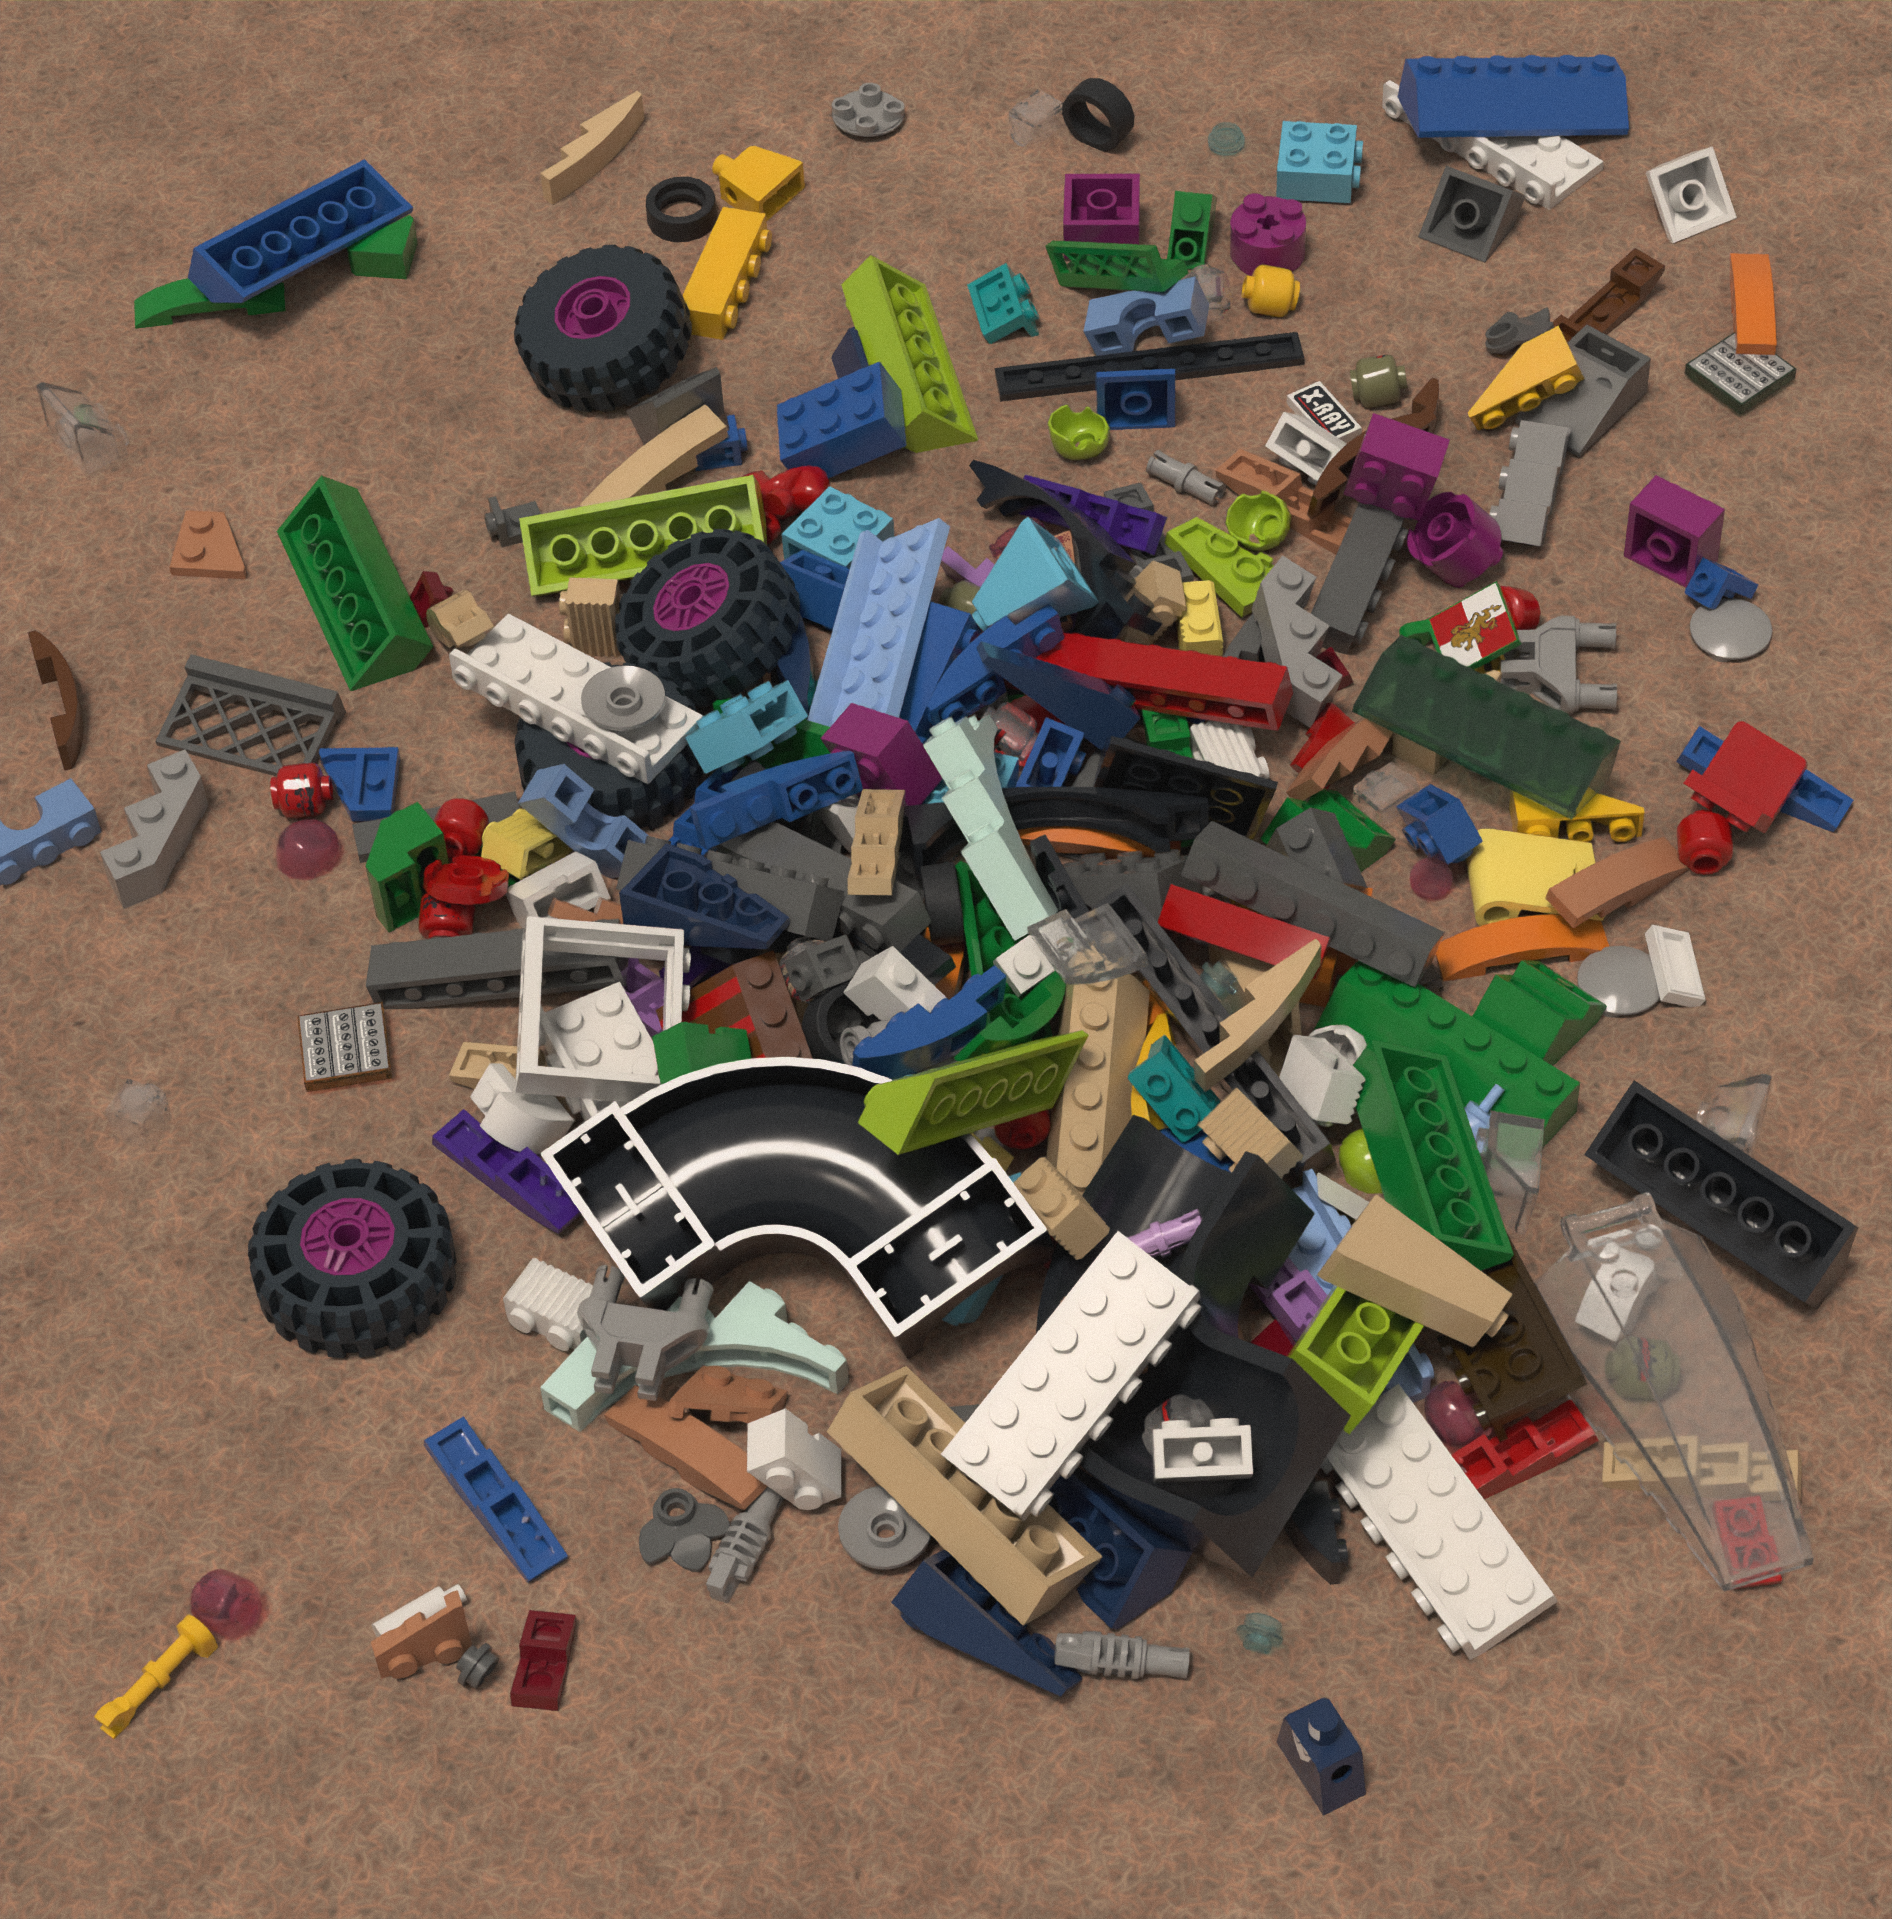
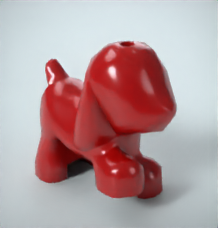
M811 465L791 468L775 475L771 479L762 470L753 471L742 476L754 475L760 484L766 518L767 544H770L780 535L781 527L779 520H785L800 512H804L830 486L826 472L820 467Z

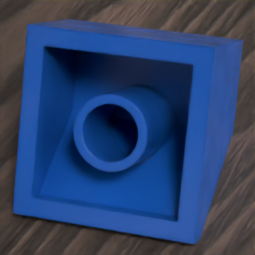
M1175 369L1095 373L1096 413L1105 417L1110 430L1175 427Z

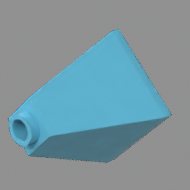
M1027 517L1020 523L972 600L977 609L972 613V616L978 626L985 631L1005 616L1016 625L1048 604L1058 612L1059 617L1092 608L1099 601L1060 540Z

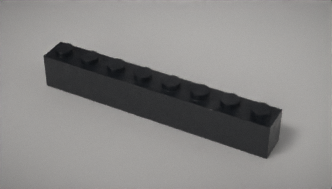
M1125 883L1094 905L1091 909L1100 929L1108 935L1114 947L1145 987L1150 990L1152 996L1197 1054L1201 1056L1219 1044L1220 1022L1228 1018L1230 1014L1129 885ZM1258 1050L1238 1068L1219 1081L1228 1094L1237 1087L1303 1155L1302 1160L1296 1162V1166L1289 1170L1300 1186L1302 1185L1303 1171L1312 1169L1315 1175H1317V1173H1320L1336 1161L1330 1142Z

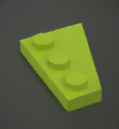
M1198 517L1166 533L1164 543L1173 552L1180 551L1188 566L1203 581L1210 580L1214 582L1215 592L1238 615L1244 617L1252 612L1261 581L1274 567L1272 564L1273 558L1262 552L1254 555L1238 546V540L1235 537Z

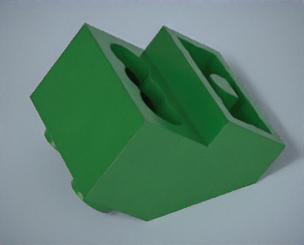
M1323 789L1312 795L1309 801L1287 797L1260 838L1268 844L1277 827L1310 807L1335 813L1360 872L1386 855L1396 840L1395 837L1338 791Z
M418 802L398 810L391 816L381 820L365 866L376 917L389 933L419 917L421 898L427 893L424 889L425 868L439 859L442 865L449 863L443 832Z
M1521 960L1513 975L1495 974L1472 1017L1547 1063L1555 1065L1598 1023L1607 1005L1540 961Z

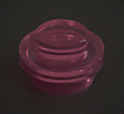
M1426 857L1419 860L1410 872V885L1413 891L1421 898H1441L1449 891L1452 885L1453 877L1450 867L1436 857Z

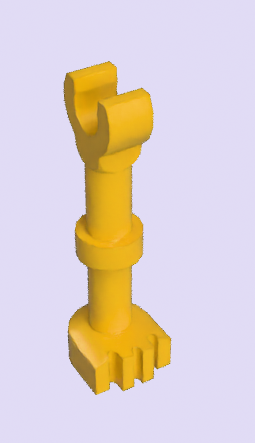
M187 1614L176 1626L179 1637L155 1662L150 1660L142 1668L143 1675L122 1697H117L113 1701L106 1703L97 1711L94 1718L102 1724L100 1729L112 1739H115L129 1725L136 1709L157 1687L162 1689L171 1680L169 1674L191 1651L200 1657L208 1658L218 1648L212 1633L194 1616Z

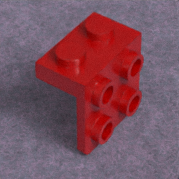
M1739 721L1733 726L1703 775L1692 769L1683 784L1694 790L1690 798L1710 811L1717 804L1730 812L1726 820L1747 833L1750 827L1753 826L1765 834L1804 774L1808 764L1806 759L1748 723Z

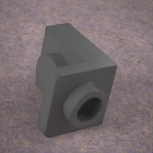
M494 496L488 498L490 513L484 514V519L489 536L497 535L503 548L523 542L519 518L540 515L541 513L536 501L501 510L497 498Z
M843 935L805 949L786 961L785 967L789 973L790 983L796 989L800 1000L804 1002L821 992L850 982L860 964L847 935Z

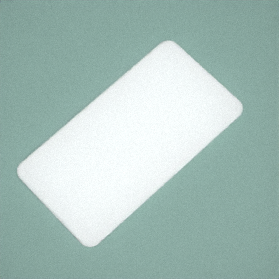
M1317 1173L1318 1196L1330 1205L1357 1219L1369 1202L1321 1173Z

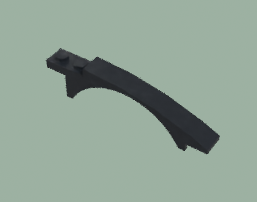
M973 459L969 466L985 487L977 498V502L981 507L988 509L1000 502H1004L999 511L1005 517H1013L1021 512L1035 508H1054L1070 527L1079 552L1081 575L1099 601L1094 607L1078 612L1073 630L1074 633L1103 639H1115L1126 625L1148 635H1155L1163 623L1153 612L1154 604L1134 587L1136 580L1129 573L1136 563L1100 524L1064 497L999 467Z
M1104 787L1002 788L1017 830L1048 826L1097 829L1130 838L1144 844L1157 853L1170 852L1169 842L1195 839L1209 824V801L1207 797ZM944 802L904 806L899 852L910 851L915 878L922 879L921 866L941 864L958 851L964 849L968 844L967 839Z

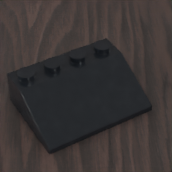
M1109 736L1106 738L1092 787L1171 792L1207 797L1209 801V823L1213 821L1253 840L1273 798L1278 782L1258 777L1252 773L1218 766L1209 761H1200L1175 754L1169 750L1139 744L1129 739Z

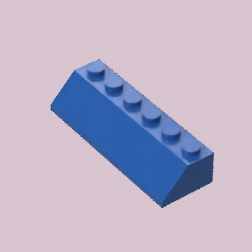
M1599 54L1594 57H1575L1572 55L1539 57L1528 55L1520 58H1506L1495 55L1490 58H1470L1468 56L1434 58L1423 56L1416 59H1405L1397 97L1418 138L1627 135L1629 131L1626 76L1615 57Z
M364 159L194 247L188 279L212 303H243L412 213L413 206Z

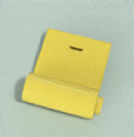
M1496 829L1477 830L1483 842L1474 847L1473 853L1466 858L1476 922L1479 926L1501 920L1517 918L1521 910L1559 914L1545 899L1547 892L1554 885L1595 864L1592 843ZM1596 914L1589 919L1603 921L1604 917L1600 918Z

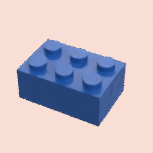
M880 361L777 405L780 461L787 470L811 465L820 467L830 478L906 446L902 390Z

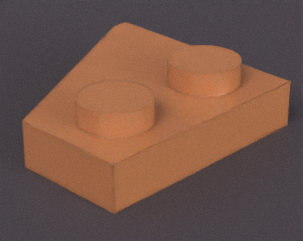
M186 510L169 566L171 575L246 579L245 566L224 512Z
M703 1365L670 1399L667 1416L683 1418L685 1408L711 1410V1421H741L750 1423L782 1410L786 1403L788 1391L774 1387L772 1383L764 1379H748L731 1374L728 1369L721 1366Z
M458 1590L445 1595L444 1600L447 1607L426 1619L425 1615L419 1611L406 1619L399 1627L389 1630L371 1641L381 1679L389 1676L397 1679L405 1678L414 1674L418 1667L436 1661L441 1664L453 1663L459 1660L472 1646Z

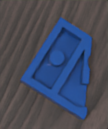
M398 747L319 749L321 764L326 774L331 776L333 787L351 821H371L389 817L394 813L400 766Z

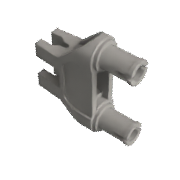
M1561 615L1549 620L1535 630H1517L1522 644L1503 654L1505 660H1501L1500 672L1502 673L1500 693L1533 694L1559 714H1574V712H1578L1579 708L1616 710L1617 684L1580 683V679H1576V651H1578V647L1615 649L1616 623H1579V618H1575V616Z
M607 1265L599 1266L596 1270V1277L590 1297L583 1300L577 1310L580 1323L596 1350L591 1369L592 1377H596L594 1391L613 1394L622 1365L638 1367L635 1376L636 1383L640 1384L637 1392L638 1398L656 1401L665 1372L694 1354L703 1345L708 1336L709 1326L705 1315L710 1297L713 1294V1286L709 1282L700 1279L698 1290L695 1291L696 1278L688 1279L684 1285V1293L679 1310L676 1312L618 1304L616 1302L625 1276L620 1269L611 1266V1271L607 1278L605 1277L608 1269Z

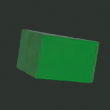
M408 215L348 246L347 252L351 272L355 276L407 279L418 245L414 218Z

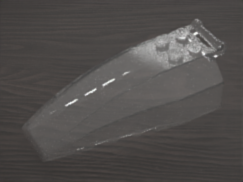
M1648 1192L1634 1196L1631 1202L1580 1217L1575 1213L1561 1217V1230L1570 1249L1534 1284L1588 1384L1566 1396L1573 1400L1595 1432L1600 1430L1612 1445L1615 1457L1621 1464L1626 1463L1637 1476L1640 1488L1648 1497L1653 1496L1665 1511L1668 1523L1676 1533L1682 1534L1687 1541L1689 1549L1724 1592L1813 1565L1814 1556L1795 1481L1751 1333L1740 1301L1703 1238L1661 1219L1656 1211L1654 1200ZM1635 1219H1639L1641 1223L1640 1225L1589 1240L1585 1236V1234Z

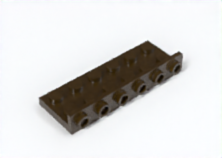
M1508 1234L1507 1236L1514 1253L1512 1258L1507 1262L1482 1270L1484 1274L1512 1293V1296L1502 1309V1311L1509 1315L1493 1338L1485 1333L1474 1347L1447 1335L1437 1338L1447 1361L1450 1363L1457 1360L1461 1366V1369L1454 1371L1465 1396L1475 1394L1479 1403L1472 1405V1408L1483 1431L1493 1428L1499 1442L1508 1439L1503 1427L1504 1424L1588 1385L1583 1372Z

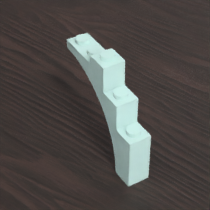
M975 715L969 718L964 717L957 722H954L952 717H949L929 730L932 736L923 744V747L949 788L942 797V800L968 841V844L961 853L1015 941L1053 918L1058 909L1026 852L1004 798L994 757V737L998 730L990 715L979 721Z
M750 1281L716 1318L707 1309L705 1319L709 1326V1332L705 1342L694 1354L666 1371L664 1378L699 1370L703 1365L767 1369L807 1379L837 1395L849 1382L847 1359H845L844 1355L837 1348L831 1345L824 1346L812 1339L799 1325L795 1323L788 1324L786 1306L783 1299L775 1291L768 1288L763 1290ZM679 1297L667 1311H678L682 1297ZM588 1337L580 1343L540 1387L544 1410L579 1432L602 1411L619 1401L634 1385L640 1386L635 1381L638 1367L622 1365L613 1394L595 1392L594 1383L596 1377H592L591 1369L596 1350Z

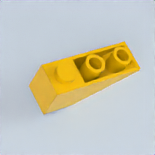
M1559 326L1523 343L1469 410L1468 415L1477 430L1496 428L1503 424L1506 418L1520 411H1530L1536 408L1542 400L1556 393H1566L1572 390L1578 382L1585 379Z
M1556 780L1511 782L1509 811L1513 832L1558 838L1560 821L1565 820L1568 839L1588 843L1594 836L1592 820L1608 825L1610 836L1614 841L1625 842L1632 839L1635 834L1637 837H1642L1644 807Z

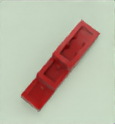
M1170 884L1158 919V924L1161 927L1272 965H1277L1314 939H1317L1321 944V965L1313 977L1316 980L1320 974L1332 939Z
M1570 1398L1533 1423L1527 1416L1505 1430L1508 1439L1499 1442L1497 1436L1488 1440L1486 1435L1483 1434L1451 1455L1483 1499H1486L1556 1467L1599 1440Z

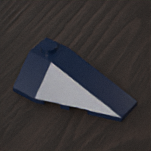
M982 641L976 647L985 665L1069 727L1084 732V738L1101 750L1107 737L1124 738L1140 719L1134 706L1135 697L1119 684L1113 688L1101 679Z
M667 843L619 892L624 925L684 930L683 946L768 949L790 924L789 916L758 894H748L738 887L737 880L731 875L726 874L722 876L712 869V862L703 855Z
M1077 1467L1067 1479L1060 1475L1049 1489L1054 1494L1049 1505L1102 1556L1100 1562L1084 1577L1086 1584L1082 1583L1076 1590L1082 1601L1111 1629H1119L1171 1593L1192 1552L1185 1549L1172 1536L1146 1523L1099 1481Z
M942 1550L923 1560L891 1602L901 1611L902 1619L912 1628L922 1630L930 1637L1060 1697L1075 1688L1083 1679L1074 1668L1056 1665L1054 1661L1055 1645L1048 1637L1039 1633L1031 1635L1026 1629L1028 1624L1023 1626L1015 1617L1011 1616L946 1550Z

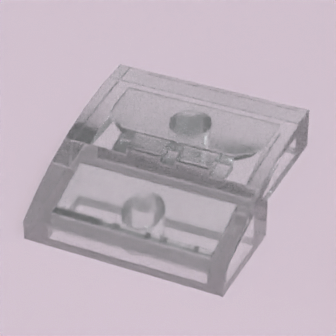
M1109 903L1075 919L1064 909L1027 927L1029 935L1065 984L1080 985L1107 981L1149 966L1146 952Z

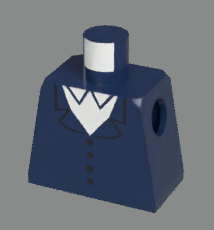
M1327 1697L1308 1704L1283 1718L1276 1743L1323 1816L1366 1795L1361 1748ZM1333 1773L1342 1775L1339 1779H1331Z

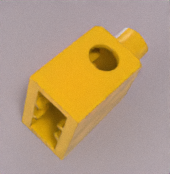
M757 146L748 147L735 159L725 154H720L712 166L713 174L719 176L721 199L735 209L766 214V222L805 188L803 162Z

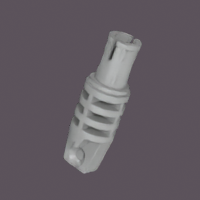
M767 1487L747 1507L745 1512L739 1513L733 1518L731 1526L727 1529L725 1537L721 1540L719 1548L715 1551L708 1566L711 1574L706 1582L712 1599L728 1603L740 1581L747 1582L754 1570V1566L760 1559V1555L764 1552L765 1545L771 1538L770 1524L781 1503L785 1500V1498L771 1488Z
M1083 1631L1082 1634L1058 1633L1054 1661L1056 1665L1076 1668L1079 1672L1097 1675V1673H1103V1676L1117 1674V1677L1124 1678L1125 1675H1131L1130 1679H1138V1677L1143 1678L1144 1674H1158L1186 1679L1190 1648L1147 1644V1639H1142L1141 1636L1129 1638V1635L1121 1634V1637L1115 1636L1114 1633L1103 1635L1101 1632Z

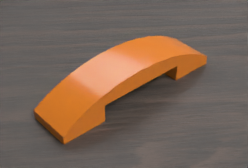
M1560 914L1533 915L1485 924L1454 935L1440 943L1436 952V959L1444 982L1483 976L1486 974V967L1518 963L1521 960H1538L1567 955L1569 962L1582 961L1590 954L1609 947L1602 922L1599 920L1588 919L1573 928Z

